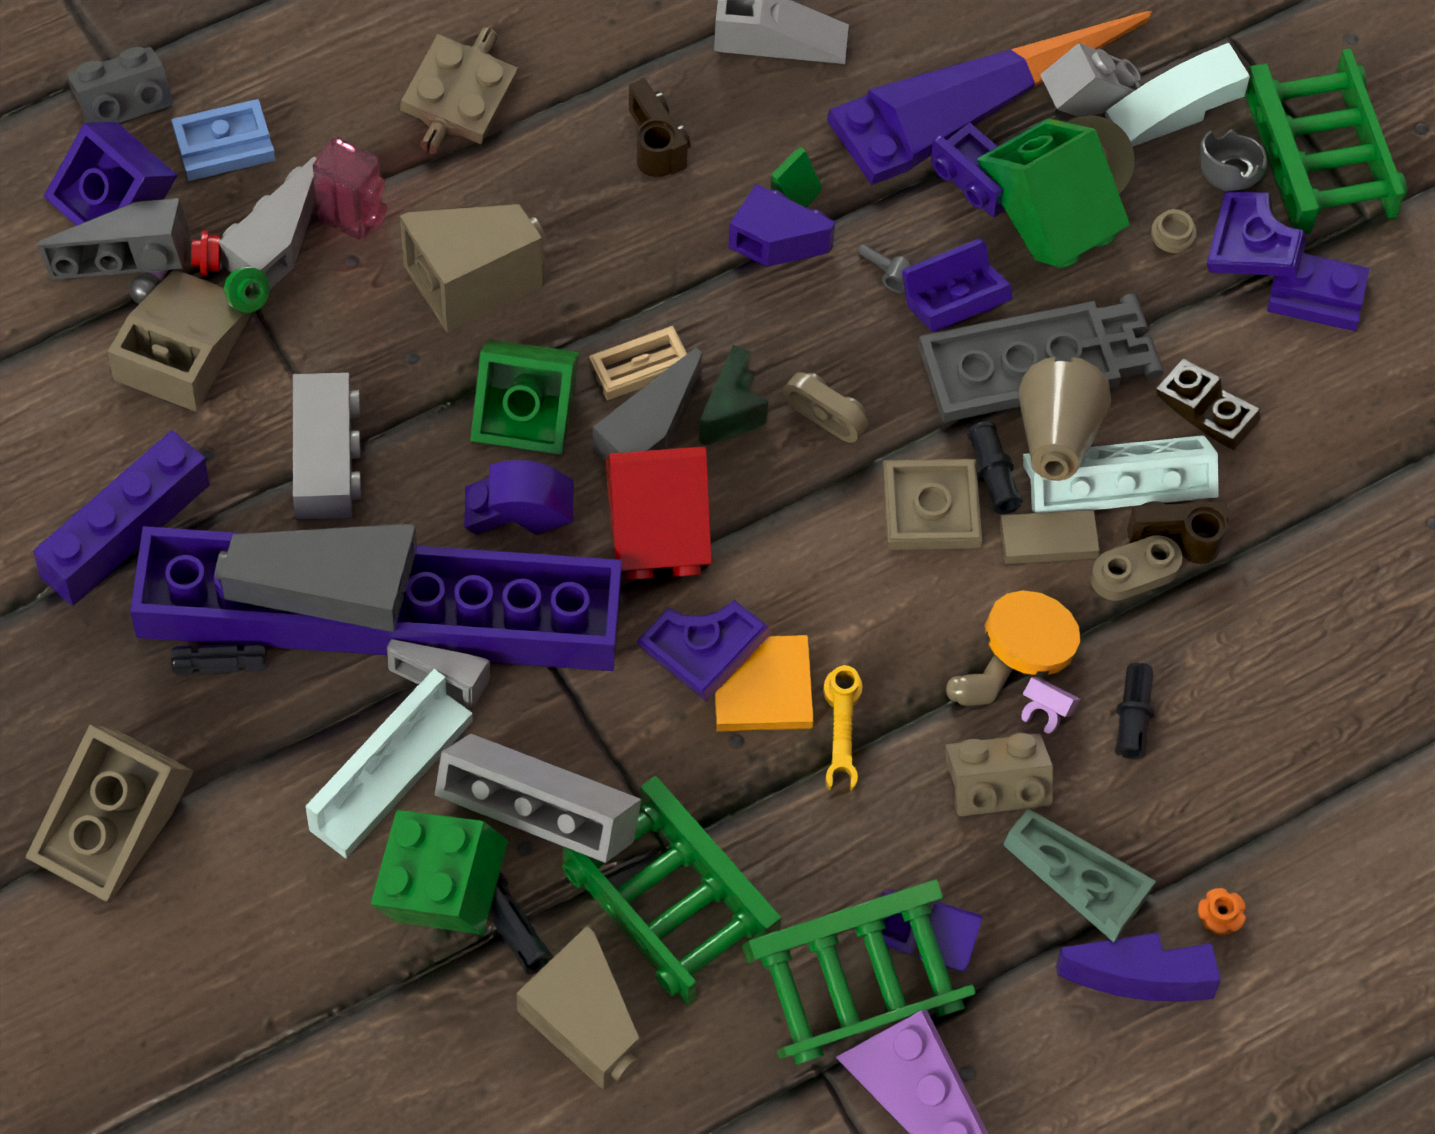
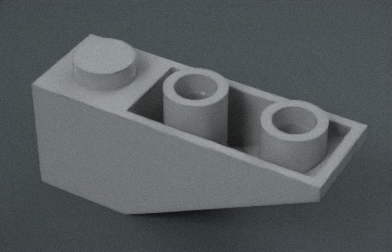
M718 0L714 52L845 64L849 24L792 0Z
M316 157L311 158L303 167L293 169L285 179L284 184L271 195L263 196L245 219L239 224H232L224 232L219 241L223 267L231 273L245 266L257 268L267 276L270 289L294 268L322 186L319 160ZM253 283L249 285L251 289H253Z

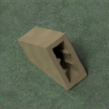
M586 926L517 992V1012L599 1087L605 1090L614 1080H617L619 1083L624 1081L639 1063L637 1058L639 1056V1036L594 931Z

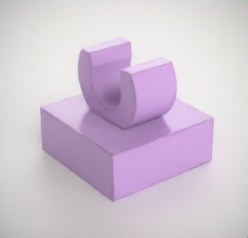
M1031 677L1023 695L1034 701L1024 707L1021 720L1030 722L1034 712L1037 709H1043L1049 716L1044 732L1051 734L1060 724V715L1064 717L1072 716L1081 699L1040 677Z

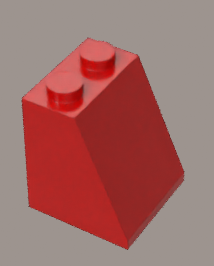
M706 446L609 454L606 458L613 559L622 560V572H625L626 581L653 579L654 569L672 568L673 577L701 575L700 566L711 564Z

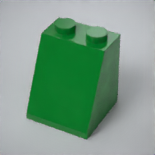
M1048 118L977 159L980 169L1002 188L1001 204L1035 261L1053 265L1057 268L1070 266L1080 259V254L1092 247H1099L1112 242L1116 238V233L1130 226L1099 137L1094 128Z

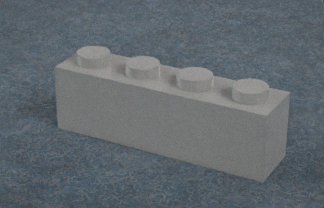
M474 734L467 735L441 752L434 795L604 863L634 842L641 804L640 798Z

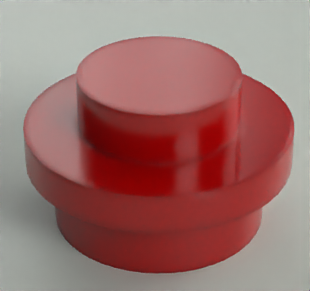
M209 230L201 231V239H192L191 265L200 267L201 276H208L209 272L220 271L221 251L219 241L221 237L220 235H209Z

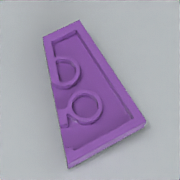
M921 1010L836 1057L910 1134H988L927 1010Z

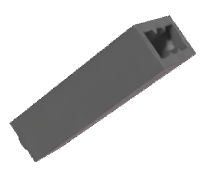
M399 524L233 534L228 552L221 551L218 556L215 578L221 580L224 599L394 632L417 551L416 529L413 525Z

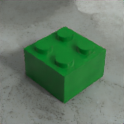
M396 810L371 905L396 923L483 935L508 840L484 821Z

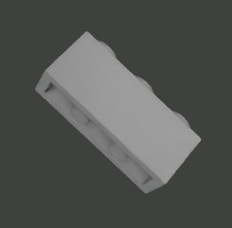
M349 373L293 374V502L296 519L352 518V500H361L360 471L352 472V459H361L360 431H352L351 418H360L359 390L351 391Z

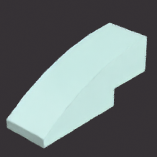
M1227 43L1185 61L1147 82L1109 108L1105 113V117L1121 127L1129 137L1132 146H1136L1203 121L1206 110L1244 97L1250 75L1230 43Z

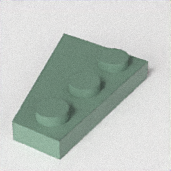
M1027 809L1012 827L1003 844L1004 847L1113 942L1117 940L1146 901L1156 883L1155 880L1030 809Z

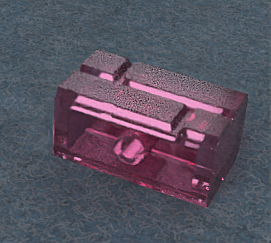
M339 137L331 139L312 165L318 220L335 229L340 226L342 232L360 240L367 235L371 228L376 229L379 227L386 215L387 205L382 202L381 196L385 187V179L380 177L378 156L361 148L355 150V145Z

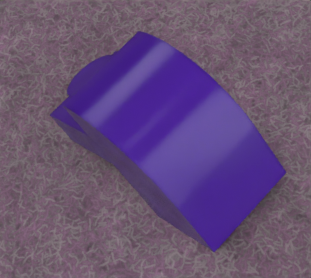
M511 460L489 465V478L465 486L464 528L477 535L514 521L535 535H539L573 522L574 480L551 466L533 461Z

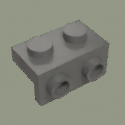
M142 47L129 48L120 53L117 58L104 62L89 61L80 65L76 71L66 74L70 88L81 105L86 123H120L173 105L163 64L151 47L145 49Z

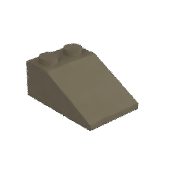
M89 725L25 858L98 898L111 902L173 815L193 770L114 728Z

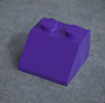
M84 123L47 188L44 197L77 226L134 202L164 200L178 175L119 123Z

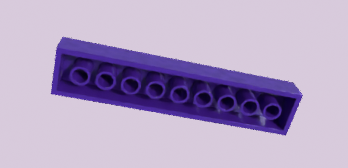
M143 526L130 609L136 638L238 645L263 643L265 647L387 655V646L391 639L470 654L485 658L490 663L614 671L621 595L622 560L417 546L394 632L224 599L221 580L215 578L218 556L221 551L228 552L233 534L245 533Z

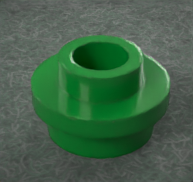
M245 266L233 271L227 277L224 292L228 303L234 309L243 313H251L260 309L267 301L270 284L267 276L261 270ZM253 283L252 292L246 298V288Z

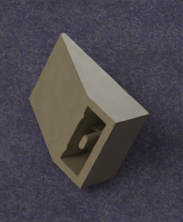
M174 269L128 315L107 351L113 380L197 412L253 312L243 313L234 309L227 301L224 287Z

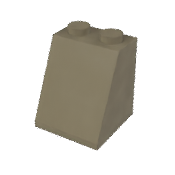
M520 204L407 212L400 216L403 266L447 333L543 287L542 268L546 266V261L542 253V243L546 241L545 234L538 220L535 217L529 219Z

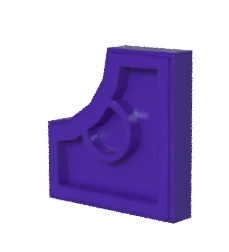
M1225 191L1206 264L1211 273L1297 276L1306 237L1303 230L1286 227L1274 218L1269 193Z
M733 600L720 611L703 616L684 615L668 607L636 642L645 653L707 702L772 633L765 623L736 600Z

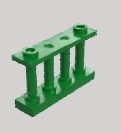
M1351 48L1342 50L1336 73L1279 83L1277 79H1272L1267 63L1250 66L1248 71L1250 77L1245 98L1262 146L1265 148L1268 163L1291 227L1303 230L1304 234L1312 233L1317 214H1320L1322 209L1374 199H1381L1388 219L1396 218L1402 200L1407 196L1406 180L1402 172L1397 173L1366 90L1365 70L1361 64L1357 65ZM1340 90L1347 107L1344 110L1292 119L1290 115H1285L1282 100ZM1354 126L1360 142L1358 146L1305 155L1303 151H1298L1295 136ZM1367 162L1374 180L1368 183L1318 191L1316 187H1311L1308 173Z
M654 776L640 786V814L638 815L634 842L650 830L654 832L661 830L671 842L669 844L670 850L617 889L598 869L605 864L604 862L564 846L562 869L575 887L581 888L584 886L656 969L655 977L663 990L671 997L677 994L688 1006L695 1001L696 981L692 977L694 974L743 937L750 939L754 936L758 938L779 931L782 917L659 778ZM681 865L685 867L691 865L702 877V885L647 925L629 904ZM713 900L717 903L723 901L734 913L732 915L733 921L678 961L661 942V939Z
M937 879L749 940L741 945L747 964L761 960L764 969L769 967L794 1042L792 1045L776 1050L779 1060L793 1056L795 1064L798 1065L824 1056L823 1045L912 1016L921 1010L934 1009L936 1018L965 1008L962 999L976 994L973 984L953 990L928 916L933 913L930 904L943 898ZM902 914L904 922H910L935 996L909 1006L906 1004L882 930L886 929L883 919ZM855 929L858 938L863 936L888 1013L861 1022L835 945L839 944L837 935ZM807 944L810 952H816L841 1026L840 1029L816 1037L812 1035L788 963L789 960H792L790 950Z

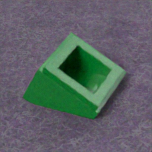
M800 147L772 173L770 190H777L783 193L789 200L803 207H807L821 193L822 187L806 150Z

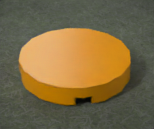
M1022 590L1007 593L995 602L985 623V634L988 632L990 638L989 646L993 653L1007 666L1024 674L1036 675L1038 671H1049L1048 675L1059 673L1071 663L1080 644L1079 626L1072 613L1059 601L1038 592Z

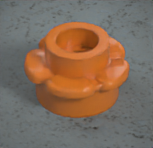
M1215 888L1207 892L1206 899H1202L1199 902L1198 916L1207 931L1215 935L1224 936L1239 930L1244 925L1246 916L1243 912L1246 910V905L1237 893L1230 894L1224 888ZM1224 907L1227 913L1220 914L1218 909Z

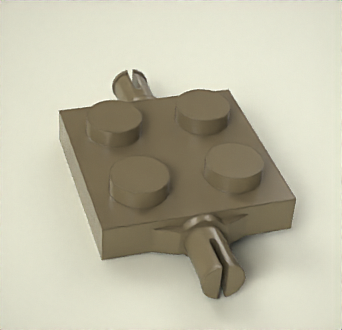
M482 28L472 47L460 44L439 34L434 39L404 94L400 111L421 119L429 126L423 140L420 142V147L427 152L430 146L429 153H437L445 134L462 136L479 144H482L518 73V67L496 59L489 54L492 46L498 39V35L494 30L491 29L488 35L489 28Z

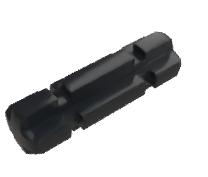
M245 643L244 648H238V644L199 645L198 650H192V646H176L172 648L171 667L176 675L193 674L194 669H200V674L239 672V667H246V672L263 671L266 667V648L263 643Z

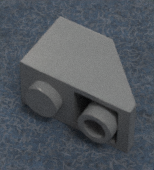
M1081 43L1075 45L1040 74L1056 108L1076 117L1104 113L1124 97L1141 87L1138 82L1140 74L1129 60L1118 59L1108 55L1102 49L1096 50Z

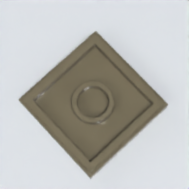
M976 459L883 460L882 474L887 550L981 548L982 531Z

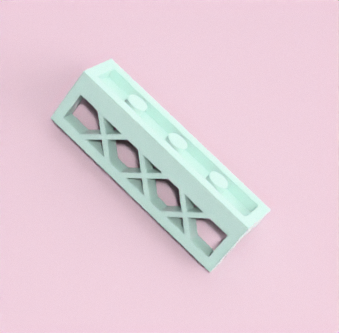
M1205 435L1090 447L1077 472L1072 477L1061 481H1053L1041 477L1032 466L1030 453L1023 454V467L1031 479L1033 513L1099 510L1138 506L1152 501L1167 503L1219 497L1218 453Z
M433 669L306 805L309 831L347 859L441 757V752L450 747L473 722L472 712L446 694L444 675Z

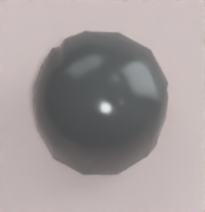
M1230 129L1222 137L1215 138L1214 133L1210 130L1205 134L1200 143L1199 162L1202 176L1216 189L1241 191L1257 185L1264 178L1268 159L1265 148L1255 139L1237 135L1234 129Z

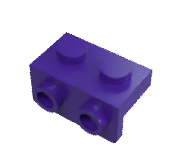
M970 122L949 140L939 135L932 143L931 164L935 172L945 181L951 180L957 185L974 207L978 209L983 208L995 218L1005 210L1001 204L1003 190L980 169L977 159L998 146Z
M976 239L907 267L902 271L907 307L931 332L949 328L956 322L981 312L990 311L995 306L1013 299L1011 284L989 264L987 246L982 239Z

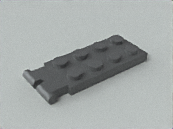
M1136 294L1123 296L1120 299V304L1097 308L1095 301L922 335L919 336L918 342L942 422L1020 407L1019 388L1022 377L1032 365L1045 358L1056 357L1055 362H1071V357L1083 359L1099 368L1108 379L1110 388L1119 387L1120 380L1123 377L1145 373L1148 380H1154L1164 374L1152 337L1135 338L1149 331Z

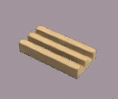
M670 326L590 355L589 366L592 372L595 371L596 380L599 386L602 385L603 394L608 401L645 387L684 357L687 352L674 327ZM667 344H671V346H672V347L666 348V349H664V350L658 351V352L653 353V354H650V355H648V354L646 353V354L637 356V355H639V354L648 352V351H650V350L659 348V347L664 346V345H667ZM637 356L632 358L631 362L609 370L605 369L606 366Z

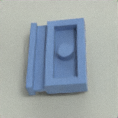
M259 99L171 119L188 181L276 161L275 151L270 140Z

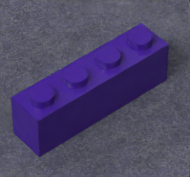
M171 430L33 550L40 578L70 605L74 606L140 548L143 526L162 528L210 486L205 457L176 432Z

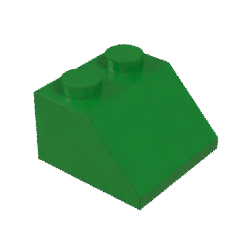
M488 339L480 352L470 441L562 455L574 400L580 352Z

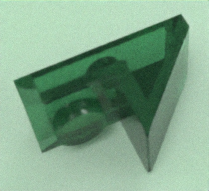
M733 345L700 418L699 443L710 445L766 424L768 400L749 393L755 377V371L749 369L751 351Z

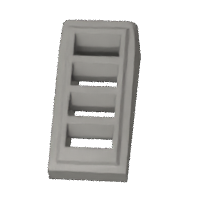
M391 639L387 646L389 671L419 685L433 669H436L445 676L446 694L468 709L474 708L490 681V661L485 658Z

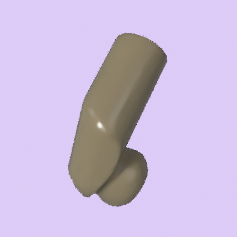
M995 655L990 660L983 674L952 677L946 686L948 698L965 706L990 704L999 695L1013 668L1007 666Z

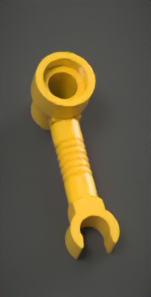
M847 665L839 666L830 672L825 679L823 687L825 700L830 706L834 707L832 765L828 768L825 777V783L829 791L832 788V776L838 771H844L850 776L851 792L854 790L858 779L857 770L852 765L851 726L853 725V719L851 717H853V706L859 701L863 686L857 671ZM844 679L849 681L852 687L842 689L836 682Z

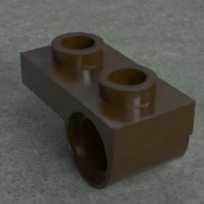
M645 78L629 84V111L639 125L636 158L638 168L644 174L651 177L673 175L686 169L687 149L691 147L690 139L683 125L680 123L675 124L670 117L669 108L660 91L654 92Z
M1196 499L1185 504L1165 505L1162 502L1152 501L1141 506H1133L1127 527L1129 544L1150 536H1165L1178 543L1183 557L1188 561L1196 564L1210 563L1219 555L1229 519L1226 501L1211 502L1207 499ZM1203 531L1211 537L1203 538L1195 534V532Z

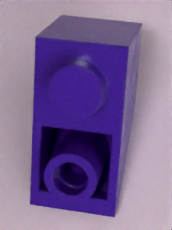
M755 184L730 222L728 248L767 267L829 253L833 247L836 222L830 220L819 210L808 209L789 200L786 195L777 190H768Z

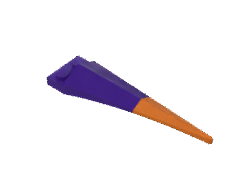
M1152 11L1141 12L869 89L866 96L829 109L827 121L869 183L874 185L910 171L931 156L933 140L939 135L949 140L969 122L975 126L1008 103L1041 84L1043 80L1040 74L1078 43L1098 50L1148 23Z

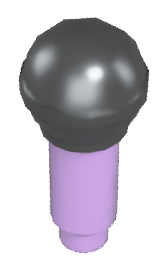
M169 270L143 272L141 275L133 278L130 283L129 293L134 302L140 304L162 282Z

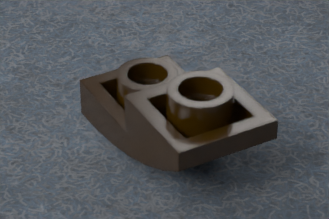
M1182 359L1156 388L1157 395L1180 416L1206 435L1232 450H1235L1260 421L1259 408L1222 390L1220 377L1185 359Z

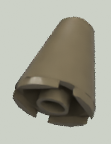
M1050 357L1032 365L1022 377L1019 388V403L1032 466L1041 477L1053 481L1066 480L1077 472L1111 407L1110 384L1106 376L1098 367L1075 357H1071V362H1055L1056 357Z

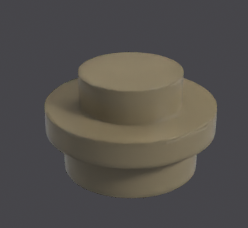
M1177 209L1167 210L1154 220L1151 228V237L1155 245L1161 250L1169 253H1181L1193 245L1196 238V226L1186 212Z

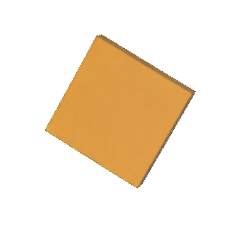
M808 635L769 636L714 693L716 732L813 729Z

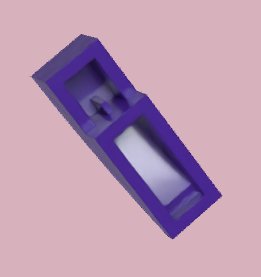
M1159 933L1120 938L1115 942L1107 940L1061 947L1056 964L1058 976L1112 995L1148 1001L1185 1002L1214 999L1221 981L1212 943L1163 951Z

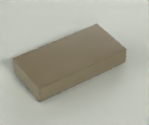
M1094 510L1001 515L999 524L1005 564L1097 559L1099 556L1100 548Z

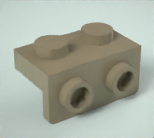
M1017 733L1004 738L987 740L968 739L962 743L945 744L946 763L955 786V809L958 816L1044 807L1052 804L1053 765L1040 733Z

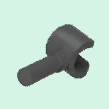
M863 243L859 247L858 253L885 271L882 276V282L889 290L903 293L905 289L902 271L910 267L908 260L904 257H895L891 260Z

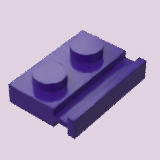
M1303 253L1297 276L1274 275L1267 312L1356 331L1369 268Z

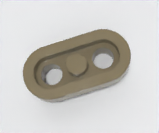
M795 373L783 387L785 399L796 411L843 441L849 443L856 442L869 426L866 410L860 402L852 397H843L829 388L826 382L814 373Z
M1156 535L1104 552L1094 562L1091 573L1092 587L1101 597L1119 601L1172 582L1180 571L1182 564L1181 549L1172 539ZM1152 553H1161L1166 556V559H1155ZM1112 567L1120 568L1124 573L1121 575H1115L1111 573L1109 569Z

